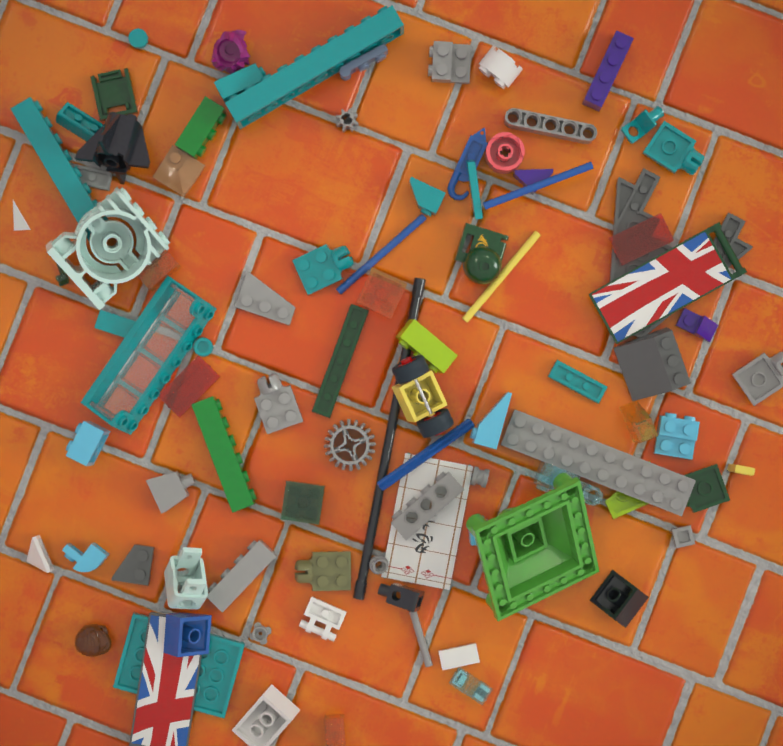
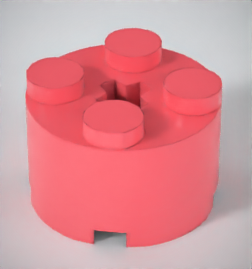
M502 132L493 136L485 150L487 165L493 172L508 174L516 170L525 155L523 142L509 132ZM503 149H505V152H509L507 157L501 155Z

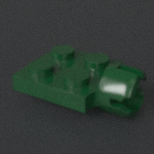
M717 464L684 475L696 480L686 507L691 508L693 513L730 501Z

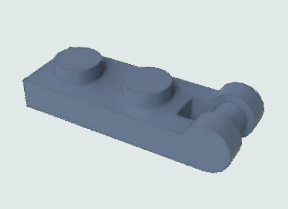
M385 43L342 66L339 71L341 79L347 81L354 72L358 70L362 72L370 67L369 64L375 61L379 63L386 59L388 49Z

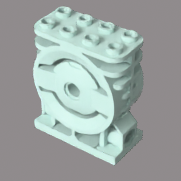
M116 187L110 195L105 196L106 198L103 201L98 202L96 207L88 211L80 219L74 232H63L56 239L51 240L45 245L47 253L99 310L105 306V302L117 293L118 283L127 282L135 278L147 265L152 264L151 261L156 257L159 258L164 250L169 249L168 244L170 242L162 231H156L155 223L149 216L146 218L143 216L145 213L136 202L132 204L130 201L132 198L123 187L121 189ZM102 216L121 218L132 226L136 234L135 250L140 254L138 258L132 252L134 239L130 229L118 220L104 221ZM87 227L91 231L89 243L95 257L109 264L120 263L124 270H120L116 265L99 263L90 255L86 246L87 232L85 229ZM109 238L117 239L114 246L106 244ZM75 250L80 262L79 266H74L67 258ZM86 272L97 280L94 284L90 285V282L83 276Z

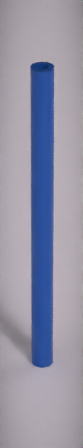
M592 162L483 202V206L486 210L593 169Z
M423 214L419 215L336 290L340 294L345 292L426 220V217Z

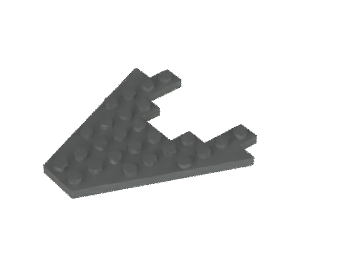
M644 168L635 185L620 177L617 179L609 282L672 248L651 237L660 219L643 210L661 177ZM727 213L721 224V230L739 260L753 246L737 238L746 221L731 213ZM715 236L713 242L729 268L732 263ZM669 316L633 336L640 338L647 335Z

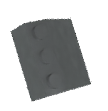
M667 327L613 348L632 401L670 392L691 384L673 331Z

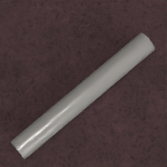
M409 611L425 667L432 666V660L417 611Z

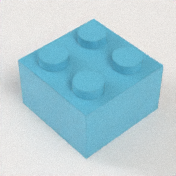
M92 421L79 423L74 432L76 433L74 440H70L66 447V451H68L66 456L85 466L94 465L111 431Z

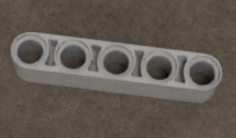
M517 108L509 109L504 116V124L508 128L582 144L591 143L597 136V129L594 125ZM514 114L517 116L518 121L512 123L508 120V116ZM527 119H535L536 125L529 126L527 124ZM552 122L555 125V129L548 130L545 124ZM571 126L574 133L566 134L564 127ZM583 131H591L592 138H585Z

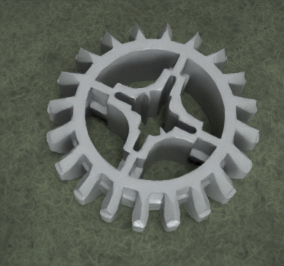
M347 419V425L345 426L341 420L340 428L336 424L333 425L336 430L335 432L328 430L332 437H325V440L330 441V444H325L324 448L330 447L331 450L325 454L330 455L332 453L333 457L329 461L332 462L336 459L335 467L342 463V470H345L346 465H349V470L352 471L355 464L359 470L360 462L366 466L367 463L364 459H372L368 453H375V450L370 449V446H375L376 442H370L369 440L375 436L367 435L371 431L370 428L365 431L363 430L365 423L358 427V420H355L354 425H351V420ZM347 429H355L364 437L353 439L350 437ZM342 431L344 442L342 445L334 448L335 438ZM346 435L348 439H351V442L360 441L353 446L354 455L349 448L340 449L347 444ZM366 442V450L358 459L356 447ZM347 451L353 461L343 460L337 453Z

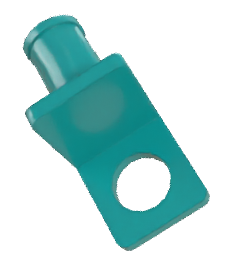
M659 106L650 112L645 109L635 119L622 127L621 131L628 141L633 144L657 125L656 121L664 116V111ZM629 127H635L637 129V136H631L629 134Z

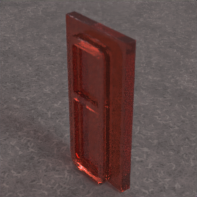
M661 213L609 237L621 265L674 241Z
M198 355L158 397L180 418L192 406L191 404H194L220 376Z

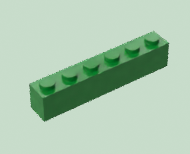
M212 396L191 404L232 513L256 504L254 501L257 499L256 493L248 485L250 481L249 475L246 470L243 471L241 466L243 459L240 452L236 453L234 448L237 445L233 434L229 435L227 429L230 427L226 416L223 417L220 410L223 407L220 399Z

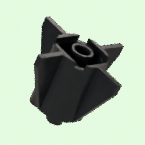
M109 112L104 125L77 151L75 157L79 161L95 162L99 167L101 165L107 167L106 171L115 173L120 184L123 185L125 184L126 172L131 167L148 169L150 165L143 127L137 121L138 118L133 114L123 115L115 112Z

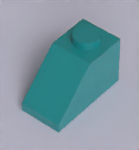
M411 177L409 183L417 206L421 209L420 212L429 217L431 215L436 216L446 193Z

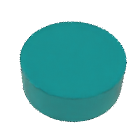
M134 29L130 32L128 39L134 48L142 49L147 45L148 35L144 30Z
M202 337L195 341L193 348L197 355L206 357L212 353L213 343L209 339Z

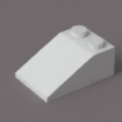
M271 684L232 731L248 746H270L294 719L300 709Z

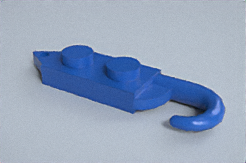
M482 128L473 136L470 135L448 183V194L454 200H463L469 194V191H466L463 195H457L454 189L458 180L469 181L466 160H474L477 168L488 144L486 142L485 128Z

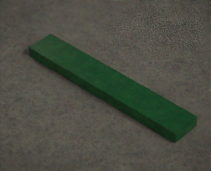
M353 304L350 305L312 412L328 418L331 417L369 310Z

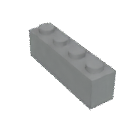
M261 539L258 542L254 540L247 547L249 552L245 556L240 554L234 561L236 565L231 570L227 568L221 574L222 580L218 584L214 582L208 588L209 594L207 598L222 613L277 556Z

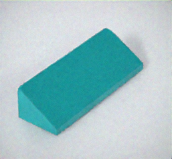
M69 102L56 115V123L86 142L103 126L102 123Z

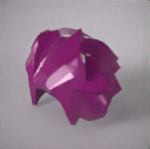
M235 30L222 33L220 39L214 44L211 62L216 69L232 74L245 68L244 65H250L248 60L250 55L246 49L247 44L244 41L246 31Z

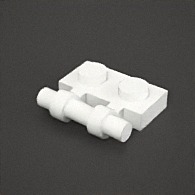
M312 596L304 615L310 617V621L301 620L299 627L306 629L305 631L308 633L313 632L321 636L324 640L329 639L334 642L337 635L330 632L332 627L340 629L347 611ZM315 621L326 624L325 629L314 625Z

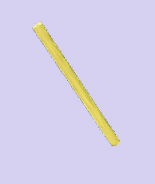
M534 231L502 269L497 279L487 287L462 317L465 322L468 323L538 240L541 235L537 231Z

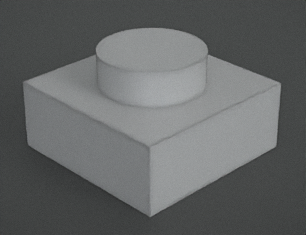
M691 525L671 529L675 548L695 544Z

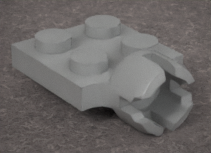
M779 352L770 358L763 353L732 373V376L753 406L783 387V365H781L783 363V352Z
M277 373L269 374L268 377L271 385H268L265 376L258 379L257 385L260 395L254 397L267 434L303 422L291 385L283 386Z

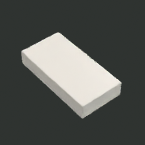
M476 643L438 651L442 670L480 663Z

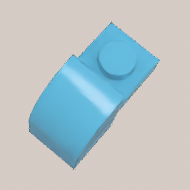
M95 542L88 547L85 553L71 543L66 544L62 550L66 553L64 556L68 560L77 562L73 569L78 572H90L100 567L109 556V553Z

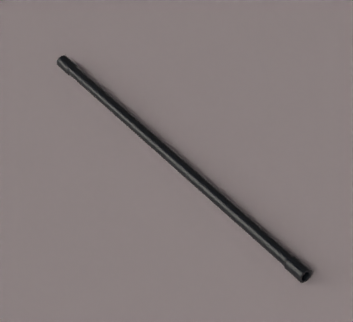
M414 279L408 320L415 319L417 321L426 282L425 279ZM402 347L400 361L411 355V349L408 348L406 350ZM394 392L358 579L353 598L364 600L369 562L372 557L384 491L378 487L377 482L388 474L400 412V405Z

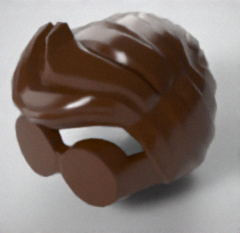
M85 625L75 637L76 650L82 655L96 657L107 653L111 648L112 642L104 625Z

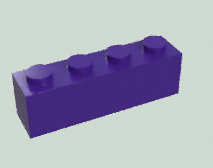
M616 30L582 102L583 105L598 112L600 111L634 38Z

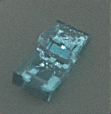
M461 667L457 669L449 684L481 705L485 703L493 688Z

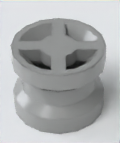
M474 466L470 485L478 484L482 488H486L490 470H480L479 467Z

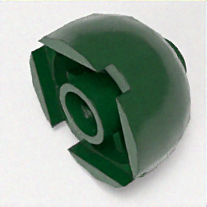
M475 247L464 258V273L469 280L476 284L485 285L497 279L501 272L502 263L500 256L489 247Z

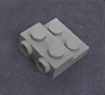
M434 41L433 46L429 48V57H433L432 65L428 66V76H432L431 82L469 84L472 45Z

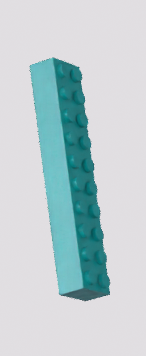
M393 5L380 8L377 11L378 14L373 17L369 15L360 21L361 24L346 28L342 35L332 36L327 40L328 43L323 46H315L308 55L304 56L302 54L294 59V63L289 66L287 64L277 69L278 72L272 76L268 74L261 78L260 83L256 85L250 84L245 87L244 92L238 95L236 93L228 97V101L225 104L239 129L244 128L338 73L345 64L403 35L404 24Z

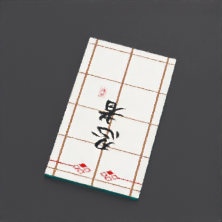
M405 453L403 464L415 455ZM430 458L400 479L393 515L398 510L403 512L408 507L406 503L413 497L418 499L422 495L420 491L428 484L433 486L437 482L435 478L443 471L445 474L450 472L464 488V491L407 540L391 524L385 554L388 568L382 573L381 577L450 590L473 466ZM437 487L435 490L436 496H445V487ZM429 499L422 500L421 508L424 510L430 509L432 502ZM409 512L406 515L407 521L415 522L417 514Z

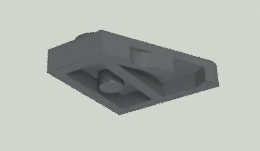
M135 544L112 576V580L148 586L155 547Z

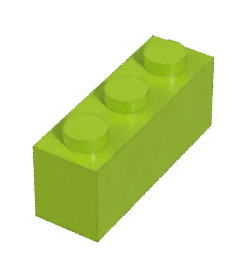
M409 319L396 336L400 340L398 343L406 350L409 348L414 352L413 356L423 355L429 369L435 374L437 372L445 373L458 356L415 319Z

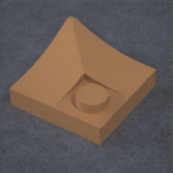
M172 145L153 178L185 197L206 166Z

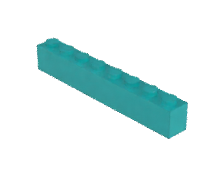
M29 97L10 109L76 221L79 223L80 219L88 211L97 206L98 201L97 199H92L90 195L92 190L87 183L83 184L80 179L82 173L77 166L73 167L70 161L73 158L68 150L64 151L60 145L63 141L58 133H53L51 129L53 124L48 117L44 118L41 113L43 107L38 100L34 101ZM102 216L104 221L109 220L106 216ZM87 227L85 231L87 232V239L89 241L91 231Z

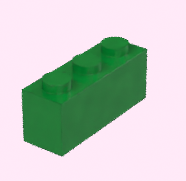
M205 96L178 138L175 146L196 160L198 156L202 157L207 149L205 145L209 140H213L217 133L215 129L219 124L222 125L227 117L225 108Z

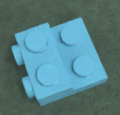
M665 412V416H659L653 453L692 460L700 422L695 421L696 417L684 416V419L676 418L677 414Z

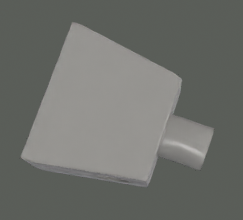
M178 471L146 480L161 514L189 496L187 488L196 484L191 473L181 478Z

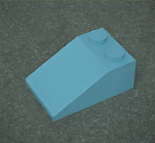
M505 393L477 424V427L472 428L470 438L473 439L472 443L497 450L512 393Z

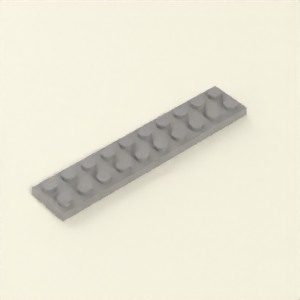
M516 409L513 412L501 443L502 446L681 517L696 482L694 479Z

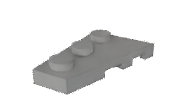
M247 271L235 307L290 326L296 307Z

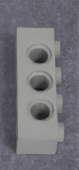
M443 471L435 478L437 482L433 486L428 484L420 491L422 495L418 499L413 497L406 503L408 507L403 512L398 510L392 516L391 524L405 540L409 539L464 491V488L450 472L445 474ZM439 486H443L446 489V494L443 497H438L435 494V490ZM424 499H429L432 502V506L428 510L421 508V502ZM409 512L417 514L415 522L407 521L406 515Z

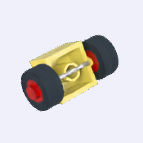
M423 355L406 357L392 368L398 383L392 386L393 392L408 422H417L418 429L423 438L441 435L454 424L449 410L441 409L448 404Z

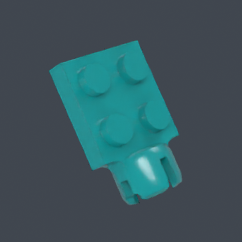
M666 121L662 123L642 153L673 174L677 170L682 169L690 175H694L705 158L704 155L694 149L696 140Z
M325 244L292 260L307 295L343 280L342 271L354 264L352 257L348 256L341 259L350 254L346 246H340L331 250L328 244Z

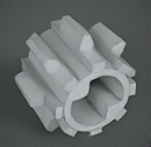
M351 108L348 112L341 109L342 114L336 115V119L339 120L336 126H342L343 132L346 129L353 132L352 127L359 125L356 121L358 114H352ZM350 117L351 123L344 124L343 118Z

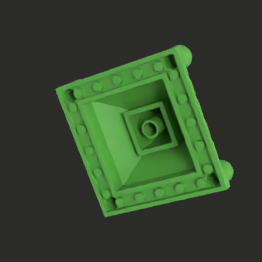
M560 473L553 481L555 490H551L525 504L505 509L496 518L488 521L480 514H474L467 520L466 527L475 537L489 593L486 597V603L492 609L497 621L513 615L599 572L581 481L577 477L572 478L567 473Z

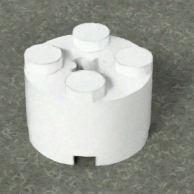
M494 45L479 63L480 71L488 78L493 76L495 83L502 89L505 87L509 88L523 70L520 65L516 68L515 61L499 48L497 50Z

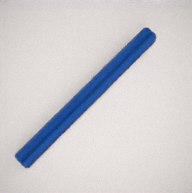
M466 419L377 482L378 487L384 491L475 426L472 420Z

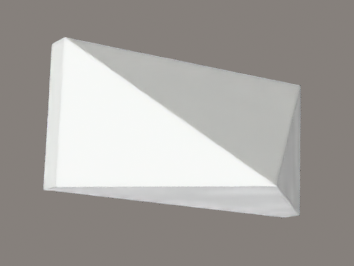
M37 535L32 537L26 562L49 573L55 569L41 536Z

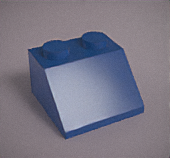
M195 613L166 614L163 653L175 657L209 654L212 615Z

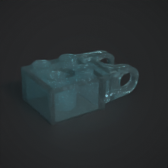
M541 461L533 483L537 484V489L549 492V489L555 490L553 481L560 473H567L572 478L577 477L579 480L581 476ZM581 481L585 503L592 506L601 503L603 499L602 491L595 486ZM594 490L595 498L589 500L588 493Z

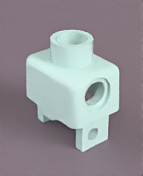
M183 547L179 556H171L164 571L167 603L170 608L197 610L201 608L208 597L204 561L201 558L202 548ZM180 568H186L184 571H176Z

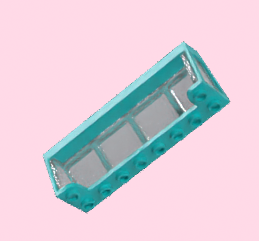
M167 275L80 403L111 426L131 435L137 429L143 416L148 413L154 400L159 397L160 391L165 384L170 381L171 375L180 366L186 353L191 350L197 337L202 334L208 321L213 318L217 308Z

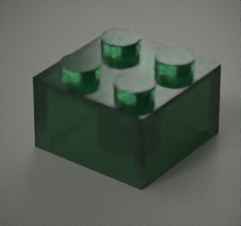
M287 480L281 519L319 525L326 485Z

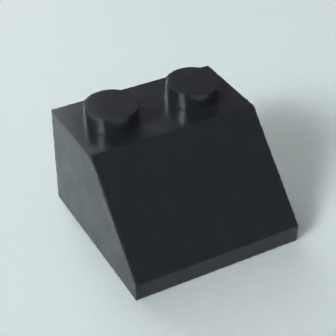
M612 570L590 601L626 628L649 597Z

